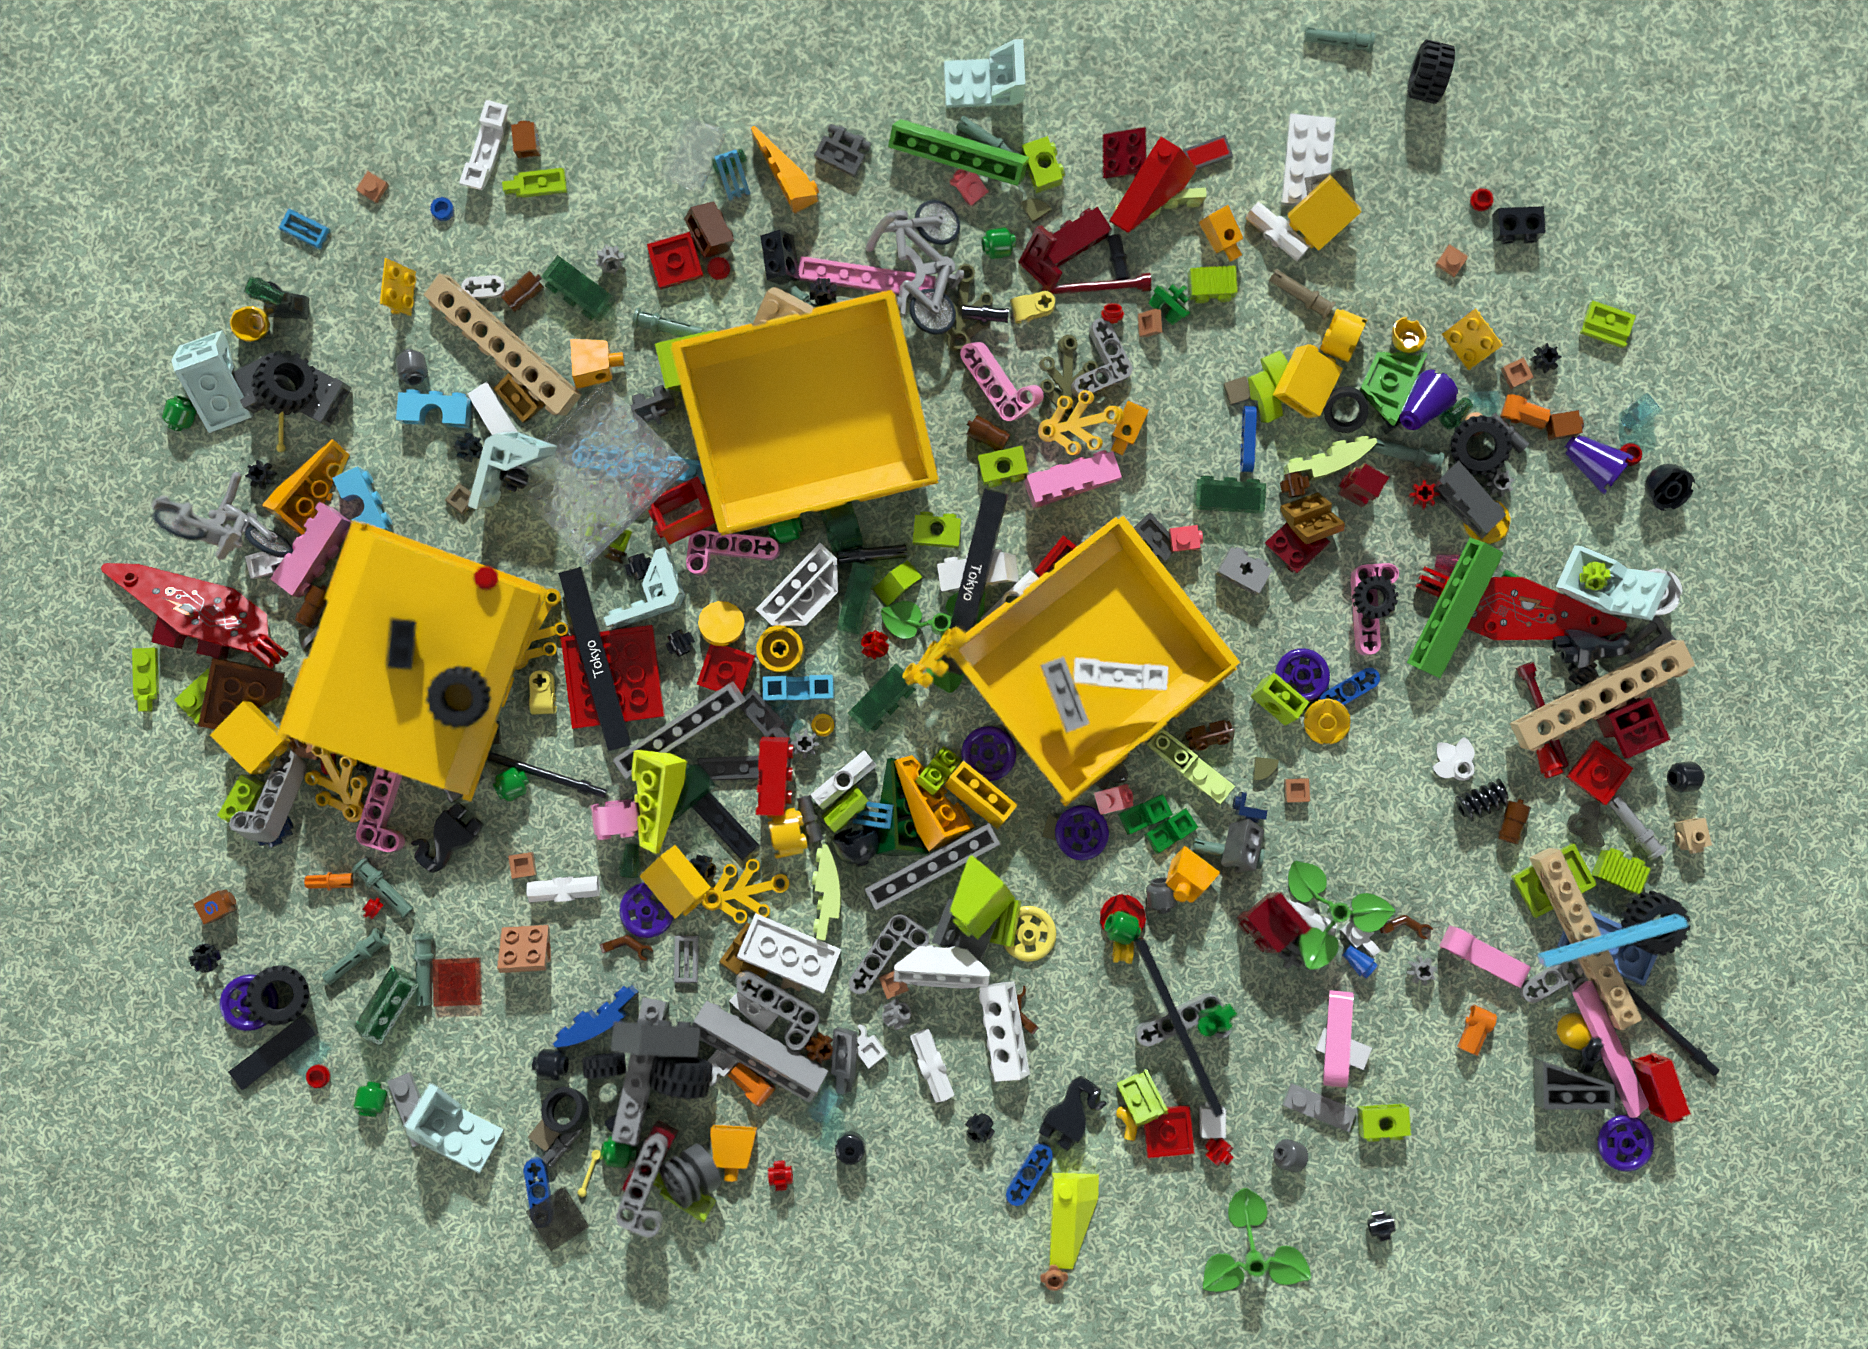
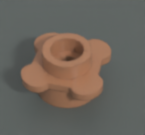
M1051 1265L1046 1273L1040 1275V1280L1045 1283L1048 1289L1056 1291L1061 1289L1064 1282L1068 1280V1274L1060 1271L1057 1265Z

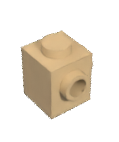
M1692 818L1674 822L1676 829L1674 839L1681 850H1689L1690 854L1703 852L1704 847L1712 846L1706 818Z

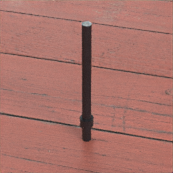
M489 751L487 757L488 761L509 768H516L519 771L577 789L578 793L584 795L589 793L605 799L608 793L606 789L591 785L590 781L583 779L579 781Z
M1625 983L1634 1004L1690 1055L1692 1061L1704 1067L1712 1076L1719 1073L1720 1069L1707 1058V1054L1704 1051L1693 1046Z

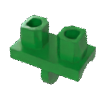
M1172 284L1168 289L1174 294L1173 297L1161 286H1157L1153 290L1155 294L1150 299L1149 305L1158 310L1165 303L1172 307L1164 317L1169 323L1175 325L1182 318H1186L1190 314L1177 301L1180 299L1184 304L1188 302L1189 298L1184 294L1187 289L1185 285L1178 289Z
M1230 1003L1225 1004L1223 1007L1216 1005L1214 1008L1203 1009L1198 1013L1201 1018L1198 1021L1197 1029L1204 1037H1212L1217 1032L1229 1031L1234 1027L1230 1021L1238 1014Z

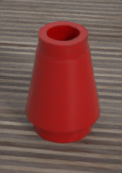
M1549 743L1536 750L1540 772L1544 774L1545 779L1564 773L1562 770L1564 766Z

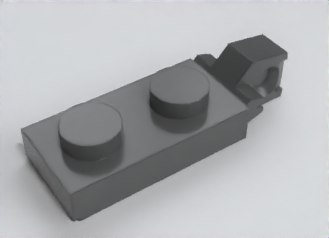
M754 688L744 696L746 701L739 705V708L766 737L790 738L784 732L788 728L785 722Z
M837 1027L833 1030L831 1074L836 1079V1093L844 1095L852 1091V1085L855 1081L858 1032Z

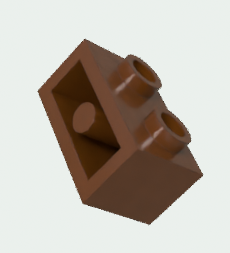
M712 201L690 207L684 221L703 257L707 258L728 252L734 242L733 233L727 227L722 212L717 208L715 202Z

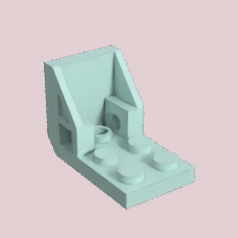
M1014 39L990 51L989 59L944 61L946 108L1016 105L1023 102L1025 91L1023 39Z
M223 330L178 347L172 358L174 371L208 433L253 416V413L243 408L240 399L244 398L231 374L234 366Z
M516 431L496 433L485 439L468 506L474 509L495 506L501 496V491L499 490L502 482L499 480L501 469L506 471L519 465H523V467L532 465L555 455L557 446Z
M1574 545L1556 587L1571 598L1604 613L1652 620L1671 577L1663 573L1628 569L1612 558L1585 547ZM1590 562L1605 563V568L1610 570L1611 578L1607 579L1608 586H1604L1600 590L1586 589L1585 583L1580 582L1579 574L1583 573L1582 566H1586Z
M665 547L655 550L642 583L648 602L645 603L644 600L632 603V608L626 610L617 608L609 611V616L604 617L607 627L615 630L681 606L685 593L672 555Z
M431 1083L404 1126L407 1136L417 1143L479 1174L504 1129L462 1109L459 1102Z

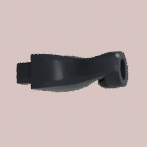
M270 281L262 282L255 287L247 289L248 294H255L264 303L263 311L268 317L308 319L310 298L305 295L283 291L277 284Z
M1570 629L1565 630L1564 636L1553 637L1552 649L1555 653L1560 652V658L1564 664L1574 663L1578 669L1587 667L1598 659L1628 655L1631 650V642L1627 633H1620L1609 640L1610 635L1598 637L1589 632Z
M456 803L449 810H444L435 821L433 837L436 856L434 858L429 855L430 844L426 839L419 838L411 842L412 846L419 845L414 859L431 873L444 869L456 850L470 846L480 837L478 834L483 828L484 823L476 817H472L467 824L460 820L468 811L461 803Z
M1083 1076L1073 1079L1068 1085L1064 1099L1046 1110L1042 1116L1043 1121L1039 1128V1133L1048 1139L1051 1138L1056 1129L1063 1134L1057 1144L1066 1151H1069L1075 1142L1079 1143L1086 1130V1115L1081 1101V1092L1085 1091L1088 1093L1087 1104L1091 1110L1097 1111L1107 1105L1106 1101L1098 1103L1101 1088Z

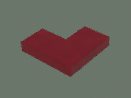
M1040 225L1036 227L1018 263L1049 292L1055 288L1063 272L1048 259L1057 239Z

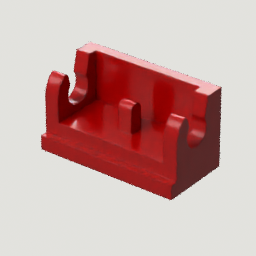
M1063 535L1033 573L1039 578L1046 572L1050 573L1054 570V564L1077 546Z

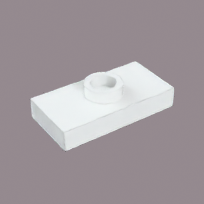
M739 991L729 1000L763 1033L779 1016L743 996Z

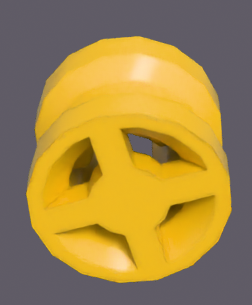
M1114 941L1113 963L1125 961L1127 964H1132L1134 941L1129 945H1123Z

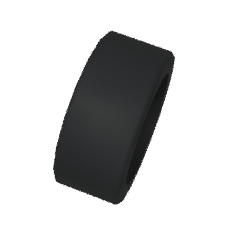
M1349 386L1333 390L1323 409L1324 418L1328 426L1341 433H1350L1361 428L1369 414L1367 400L1363 393ZM1350 397L1358 402L1360 411L1354 420L1339 422L1334 418L1332 407L1340 398Z
M564 1086L555 1088L548 1093L541 1107V1116L544 1124L552 1131L562 1134H571L583 1127L589 1115V1103L585 1095L578 1090ZM568 1096L576 1101L577 1109L573 1119L563 1125L555 1121L554 1110L559 1100Z

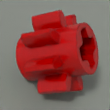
M1425 480L1422 481L1421 486L1414 484L1412 488L1416 492L1408 495V497L1415 500L1412 506L1419 504L1422 510L1426 508L1428 503L1434 506L1435 501L1432 498L1439 496V493L1433 490L1435 484L1427 485ZM1422 490L1425 491L1426 495H1429L1425 500L1422 495H1419Z
M877 630L866 633L861 640V645L864 647L861 652L874 660L877 657L885 656L889 649V644L886 643L888 636L882 632L879 633Z
M1211 1138L1205 1145L1208 1149L1205 1155L1218 1167L1222 1162L1228 1166L1234 1158L1231 1154L1234 1148L1223 1138H1218L1217 1141Z
M786 1160L774 1161V1167L768 1168L769 1186L774 1185L775 1191H785L788 1188L787 1184H793L792 1166H786Z

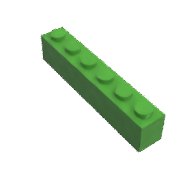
M899 119L892 125L888 144L889 148L1016 186L1024 180L1029 161L1027 156L903 119Z
M1469 538L1407 661L1408 664L1439 679L1441 678L1492 575L1499 565L1504 554L1502 551L1485 542Z

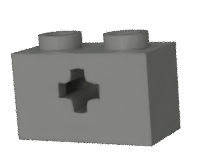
M1231 547L1221 562L1216 575L1255 596L1260 594L1272 569L1267 567L1268 563L1260 558L1254 560L1247 556V551L1239 547L1235 549ZM1244 565H1247V566H1248V567H1247V570H1248L1249 572L1246 573L1245 575H1243V574H1242L1243 569L1240 568V567H1243Z

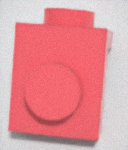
M957 170L953 174L954 177L949 181L952 186L958 189L970 206L989 192L976 173L966 170Z
M1198 525L1169 529L1172 552L1195 551L1201 548L1200 544H1203V534L1201 530L1198 531Z
M1128 784L1094 793L1101 815L1133 806V793L1129 789Z

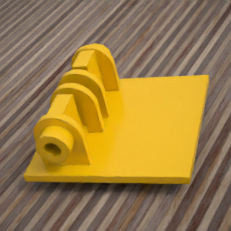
M385 258L379 304L389 307L392 314L399 315L401 312L411 316L414 305L413 295L416 284V271Z
M1476 308L1442 333V336L1468 371L1503 346L1501 339H1498L1493 329L1489 327V323H1486L1480 315L1481 312H1478Z

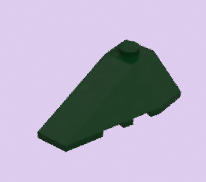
M888 758L880 803L893 805L890 828L876 827L879 838V848L876 854L886 856L929 854L927 847L917 833L894 763L897 759ZM879 808L878 813L886 814L887 809ZM877 817V822L885 823V818Z

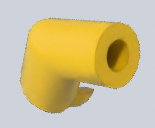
M1121 1106L1117 1109L1116 1116L1118 1119H1122L1126 1125L1124 1138L1135 1141L1138 1127L1128 1108Z

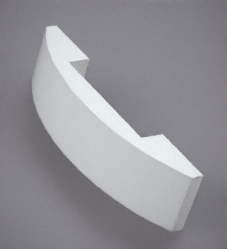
M485 101L479 120L481 127L470 161L465 163L459 182L460 185L478 190H483L494 169L506 128L508 105Z
M488 382L468 393L473 405L492 435L502 432H518Z
M1075 658L1073 681L1075 683L1123 689L1167 690L1168 666L1133 665Z

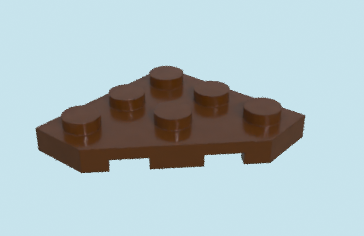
M212 658L198 726L216 729L243 701L252 702L259 709L281 695L286 672Z

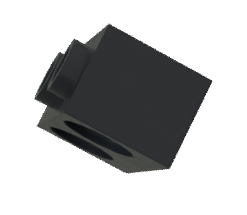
M1544 206L1498 208L1492 214L1493 241H1501V244H1512L1515 240H1523L1526 244L1537 242L1546 233ZM1526 222L1531 223L1534 230L1529 229L1526 226ZM1503 223L1509 224L1511 231L1506 230Z
M782 230L760 235L767 281L782 285L787 284L791 280H800L794 235Z

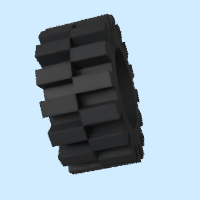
M1372 576L1359 582L1358 586L1354 589L1355 594L1352 595V599H1355L1353 605L1358 608L1356 611L1362 613L1363 617H1370V619L1389 615L1395 609L1394 606L1398 603L1396 597L1399 596L1398 592L1395 593L1394 590L1396 586L1390 584L1391 580H1386L1383 576ZM1378 589L1383 593L1384 600L1380 606L1369 604L1367 601L1369 590Z
M623 1052L595 1054L582 1058L585 1079L608 1078L627 1072L625 1053Z

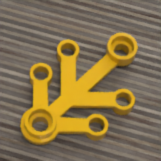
M1083 390L1078 395L1079 402L1066 422L1060 423L1066 410L1070 409L1073 405L1071 397L1060 396L1057 400L1058 407L1051 419H1046L1040 423L1038 435L1045 442H1058L1066 448V452L1069 455H1078L1081 452V445L1079 442L1071 441L1064 436L1062 432L1066 431L1072 432L1085 441L1089 449L1099 450L1103 444L1102 439L1098 436H1093L1082 427L1103 422L1117 425L1124 418L1123 410L1118 406H1108L1103 413L1081 418L1088 404H1091L1094 400V395L1091 391ZM1087 393L1089 395V399L1085 402L1083 400V396ZM1065 398H1066L1067 401H1068V404H1067L1066 407H1064V406L1062 405V401H1063ZM1110 411H1113L1115 414L1113 419L1109 418ZM1048 426L1051 428V433L1049 435L1046 434V428ZM1093 439L1097 440L1096 447L1092 446ZM1072 444L1076 445L1075 452L1071 451Z
M554 588L547 589L521 665L517 666L516 669L524 668L528 664L529 659L543 655L552 656L557 651L556 645L552 642H546L543 647L527 650L532 641L554 635L563 636L568 632V626L564 622H557L554 626L539 630L551 607L558 605L561 601V594L558 590ZM550 593L556 595V600L553 602L547 599ZM560 624L565 626L563 633H558L556 630ZM547 645L554 647L552 653H546L545 647Z
M958 627L952 630L947 629L939 642L934 640L928 646L927 651L917 665L915 663L908 665L902 675L908 685L918 683L924 688L929 687L933 681V676L927 672L923 673V671L929 668L933 673L941 677L946 672L948 665L941 660H937L952 648L957 647L960 649L967 640L965 633Z
M312 745V753L321 758L331 779L321 775L317 770H312L305 774V782L310 786L319 784L338 793L342 799L332 797L328 791H322L315 796L316 803L319 806L328 804L342 811L343 816L350 822L360 821L364 809L361 798L363 790L367 786V779L362 775L351 779L353 767L356 766L357 760L343 756L340 759L342 767L340 775L330 756L332 751L320 749V747ZM349 783L354 789L352 796L348 791Z
M752 858L746 862V868L734 888L723 891L730 878L736 876L738 872L734 864H728L723 868V874L715 887H711L704 894L707 898L702 902V905L711 911L720 909L732 916L735 922L744 923L748 918L747 912L743 909L737 910L726 902V900L736 899L759 915H761L759 908L766 907L767 914L761 916L767 917L770 914V907L767 904H760L748 895L774 890L777 893L785 892L790 886V880L785 874H777L771 881L746 886L753 873L757 872L760 868V862ZM751 861L757 863V868L755 870H751L749 868V863ZM731 866L734 868L735 872L733 875L726 873L727 867ZM780 878L785 881L784 887H778L776 881ZM711 894H714L717 897V901L715 903H711L709 901V896ZM743 912L745 915L744 920H738L736 914Z

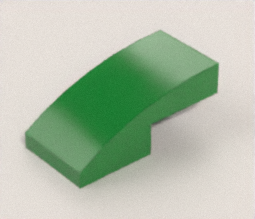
M1161 794L1118 815L1127 835H1130L1173 814L1164 794Z
M1184 808L1144 835L1155 853L1158 854L1199 827L1188 810Z

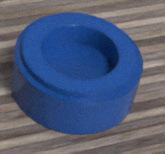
M439 197L431 203L430 211L437 220L447 221L454 215V205L449 199Z

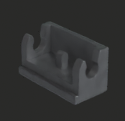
M1250 819L1230 823L1221 865L1224 867L1236 866L1234 872L1256 871L1264 829Z

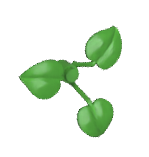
M958 592L947 600L945 606L947 613L953 616ZM985 592L983 593L976 625L981 621L980 618L984 614ZM900 601L881 609L882 620L886 628L900 639H911L916 635L917 627L922 628L928 625L931 626L932 632L941 638L944 632L950 628L952 620L951 616L938 613L932 620L919 623L922 618L921 610L915 603L910 601ZM926 669V672L933 676L932 683L947 693L954 692L961 684L964 673L963 675H958L946 671L939 677L931 669Z
M1294 861L1288 873V886L1291 894L1298 901L1304 903L1309 902L1315 897L1318 901L1328 905L1327 916L1331 920L1323 932L1318 928H1312L1306 935L1300 936L1299 951L1308 969L1321 968L1331 962L1336 956L1339 948L1338 939L1333 935L1327 934L1336 923L1346 921L1350 915H1354L1353 922L1358 929L1363 932H1375L1383 927L1387 920L1395 913V909L1386 900L1370 893H1362L1352 899L1351 906L1353 911L1345 903L1333 904L1332 901H1328L1318 895L1325 890L1327 885L1325 873L1313 864Z
M1242 1188L1237 1191L1231 1198L1228 1206V1216L1231 1223L1236 1227H1243L1245 1225L1247 1227L1251 1252L1245 1257L1246 1264L1240 1261L1235 1263L1233 1257L1226 1253H1218L1211 1256L1204 1269V1290L1221 1292L1238 1287L1244 1279V1272L1240 1267L1254 1277L1262 1276L1266 1269H1268L1272 1280L1282 1285L1311 1280L1308 1263L1296 1248L1286 1245L1280 1246L1275 1250L1274 1257L1270 1256L1266 1261L1262 1253L1256 1251L1251 1225L1262 1224L1267 1217L1268 1211L1262 1197L1249 1188Z

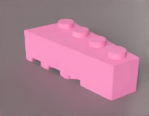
M1106 450L1094 453V457L1087 459L1081 457L1071 461L1072 463L1066 465L1059 464L1051 467L1049 470L1038 471L1028 475L1025 480V486L1033 509L1120 481L1122 476L1114 452L1107 453Z
M321 502L315 508L319 511L315 518H309L304 525L307 527L305 534L297 537L293 542V553L285 555L271 577L273 582L292 596L298 598L308 593L314 578H318L324 573L326 569L324 565L329 559L337 556L340 551L339 546L346 540L352 521L336 509Z

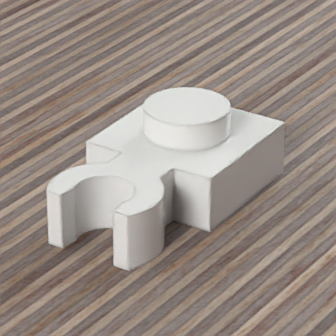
M859 1024L858 1028L861 1030V1035L857 1037V1042L860 1045L857 1047V1054L865 1065L871 1068L884 1058L888 1052L875 1035L868 1038L866 1027Z
M717 1050L708 1060L713 1065L712 1080L709 1086L715 1085L719 1081L720 1075L723 1078L726 1077L739 1062Z

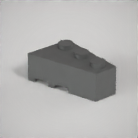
M1460 461L1449 469L1433 488L1434 492L1439 493L1437 498L1481 539L1506 515L1503 507L1490 497Z
M1534 1058L1535 1105L1544 1110L1615 1109V1086L1613 1084Z

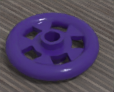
M1298 648L1287 652L1281 657L1275 669V673L1286 683L1291 680L1294 685L1298 686L1296 691L1309 703L1320 698L1329 685L1330 671L1326 661L1320 654L1310 649ZM1300 657L1310 659L1309 666L1299 664ZM1288 664L1294 666L1290 675L1284 672ZM1319 668L1321 678L1314 679L1313 669ZM1299 672L1305 673L1306 678L1304 680L1298 678ZM1312 684L1315 690L1306 694L1303 687Z
M983 726L972 731L964 740L961 749L962 762H966L988 781H996L1005 777L1012 770L1017 755L1016 746L1011 736L995 726ZM993 735V743H984L983 736ZM1004 743L1007 753L1000 754L998 745ZM973 744L980 746L977 755L970 754ZM991 749L993 756L986 758L984 755L985 750ZM1000 759L1004 765L1000 769L995 770L992 765ZM978 760L987 765L984 771L979 770L975 766Z
M1076 805L1064 811L1059 817L1055 827V838L1061 851L1068 857L1079 861L1090 860L1098 856L1106 847L1109 839V827L1106 819L1097 809L1087 805ZM1082 814L1083 821L1075 823L1073 816ZM1093 819L1097 822L1099 828H1097L1094 831L1092 826L1089 824V822ZM1065 826L1071 827V837L1064 836ZM1081 828L1085 831L1083 837L1078 835V830ZM1094 836L1098 840V842L1092 848L1088 845V843L1092 840ZM1073 842L1082 844L1080 851L1071 848Z
M645 882L634 885L624 894L620 903L619 914L624 927L630 933L641 938H653L664 933L672 924L674 917L661 902L657 904L654 900L650 899L653 892ZM641 893L644 899L636 904L633 898ZM644 906L650 907L651 912L649 915L643 913ZM635 909L638 919L631 920L629 910ZM659 909L666 911L663 921L656 918ZM642 921H643V922H650V921H651V922H652V928H651V929H643V928H642Z
M254 974L242 975L230 981L220 997L219 1005L222 1017L230 1026L242 1031H253L266 1025L260 1020L250 1021L248 1015L252 1014V1012L249 1011L248 1006L245 1004L247 988L251 980L256 976ZM270 983L264 990L263 996H268V1006L270 1008L277 1009L278 994L273 984ZM236 989L242 992L237 1001L231 998L232 993ZM236 1006L241 1013H243L238 1018H236L231 1012V1010Z
M1629 1115L1615 1116L1602 1126L1598 1135L1597 1144L1602 1159L1616 1170L1624 1172L1638 1170L1650 1160L1653 1154L1654 1138L1652 1132L1645 1122L1637 1117L1630 1118ZM1625 1124L1626 1131L1617 1133L1616 1127ZM1637 1129L1643 1136L1639 1140L1632 1134ZM1608 1137L1614 1138L1613 1148L1607 1145ZM1623 1139L1628 1140V1144L1625 1147L1622 1146ZM1637 1147H1640L1643 1151L1636 1158L1632 1154L1637 1150ZM1618 1152L1626 1155L1624 1162L1615 1159Z

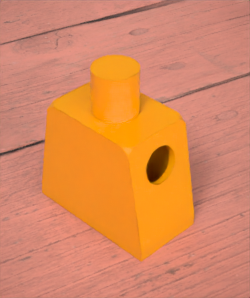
M1229 205L1198 222L1216 254L1224 250L1230 262L1242 256L1236 243L1242 240L1243 236Z
M570 339L572 377L576 389L611 381L612 367L625 366L623 352L611 353L609 344L605 340Z
M1130 401L1126 402L1123 409L1124 418L1121 423L1116 425L1112 437L1116 439L1111 451L1123 456L1128 444H1134L1148 414V409ZM1124 426L1131 428L1129 436L1122 433Z
M1184 846L1171 860L1166 884L1175 891L1173 896L1177 901L1185 902L1187 900L1193 903L1220 872Z
M714 1124L711 1127L713 1161L716 1167L724 1168L725 1181H738V1170L748 1168L757 1127Z

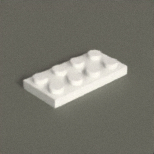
M1290 114L1281 205H1298L1322 181L1331 175L1336 118Z
M755 913L736 958L823 994L841 949Z

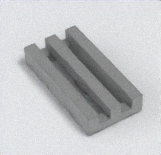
M675 935L674 983H698L699 936ZM680 941H684V978H680ZM689 941H693V978H689Z

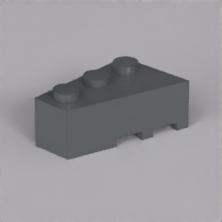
M638 1019V1023L614 1021L611 1051L636 1055L698 1057L700 1028L691 1027V1022L677 1021V1025H672V1021L658 1020L657 1024H652L653 1020Z

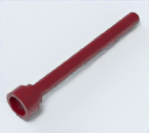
M1141 273V276H1136L1135 279L1056 285L1049 292L1052 294L1127 288H1137V290L1142 292H1148L1152 289L1151 274ZM1042 287L1041 292L1047 290L1044 287Z
M1529 662L1516 667L1519 677L1526 680L1536 708L1544 706L1545 702L1535 679V676H1537L1535 673L1537 671L1535 663ZM1550 739L1553 751L1564 766L1562 768L1568 767V760L1560 740L1552 741Z

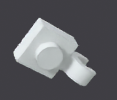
M264 552L245 556L251 579L274 574L276 571L275 566H279L283 558Z
M1353 919L1340 929L1355 948L1362 945L1369 955L1373 957L1381 951L1369 938L1374 932L1361 931L1355 926Z

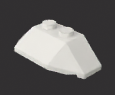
M819 543L755 610L772 626H806L838 593L837 558Z
M928 945L926 947L919 946L895 965L894 981L917 986L946 988L988 987L990 972L967 949L959 947L940 948Z

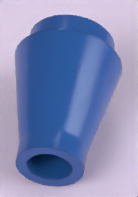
M1352 945L1342 954L1359 977L1362 975L1367 979L1378 966L1374 962V958L1357 950Z

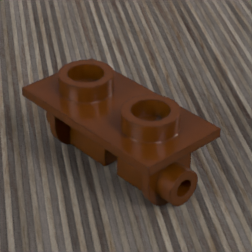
M1224 719L1209 723L1210 732L1206 731L1205 725L1189 728V731L1185 732L1186 740L1189 741V749L1202 751L1210 745L1217 743L1218 745L1228 744L1234 739L1235 733L1230 720L1225 721Z

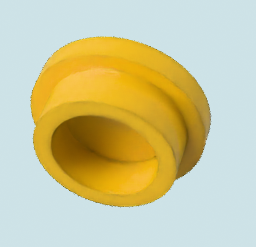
M818 714L813 718L811 727L818 736L825 737L833 732L835 723L828 714Z

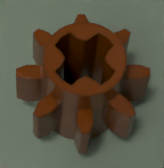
M1301 471L1285 474V480L1280 482L1281 492H1287L1288 498L1303 496L1306 494L1305 489L1310 487L1308 476L1303 477Z
M820 1032L817 1033V1036H810L806 1046H804L809 1051L807 1057L820 1064L823 1060L831 1059L833 1047L830 1043L833 1039Z

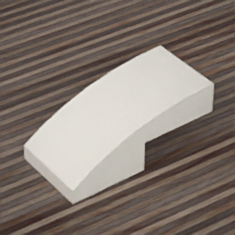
M1327 1028L1323 1029L1316 1050L1325 1054ZM1351 1039L1349 1064L1364 1070L1372 1048Z

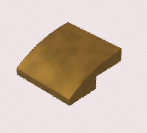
M535 371L532 375V379L534 382L538 378L537 371ZM508 373L493 389L521 422L525 423L546 404L541 400L534 399L528 393L529 389L524 385L521 386L511 378L513 375ZM553 386L549 389V395L552 397L555 393Z
M1319 492L1280 506V510L1287 523L1306 545L1344 531L1345 523L1331 512L1332 503Z
M746 922L719 963L735 975L748 970L765 978L769 971L736 958L750 927V924ZM748 979L747 981H745L746 983H748L749 985H751L752 987H754V986L751 984L750 979Z

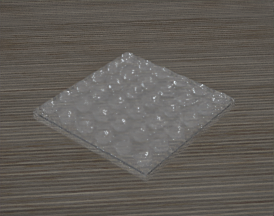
M604 382L542 440L557 446L555 455L527 466L525 470L529 474L527 485L523 489L517 488V491L578 556L589 565L690 467Z

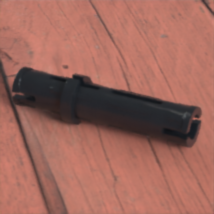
M906 544L870 548L857 546V549L837 550L836 555L839 556L837 562L838 565L856 562L864 564L866 561L906 559L907 553L898 551H907Z

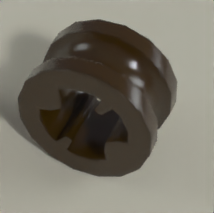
M608 546V554H605L604 557L623 565V557H626L627 553Z

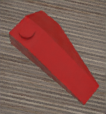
M1160 136L1109 222L1130 233L1149 218L1153 212L1164 206L1168 200L1185 189L1197 168L1180 147Z

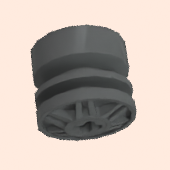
M693 1144L682 1151L681 1159L676 1156L671 1158L670 1162L668 1161L660 1165L661 1178L667 1191L683 1209L690 1207L692 1202L699 1201L700 1193L708 1195L721 1186V1177L713 1159L699 1144Z

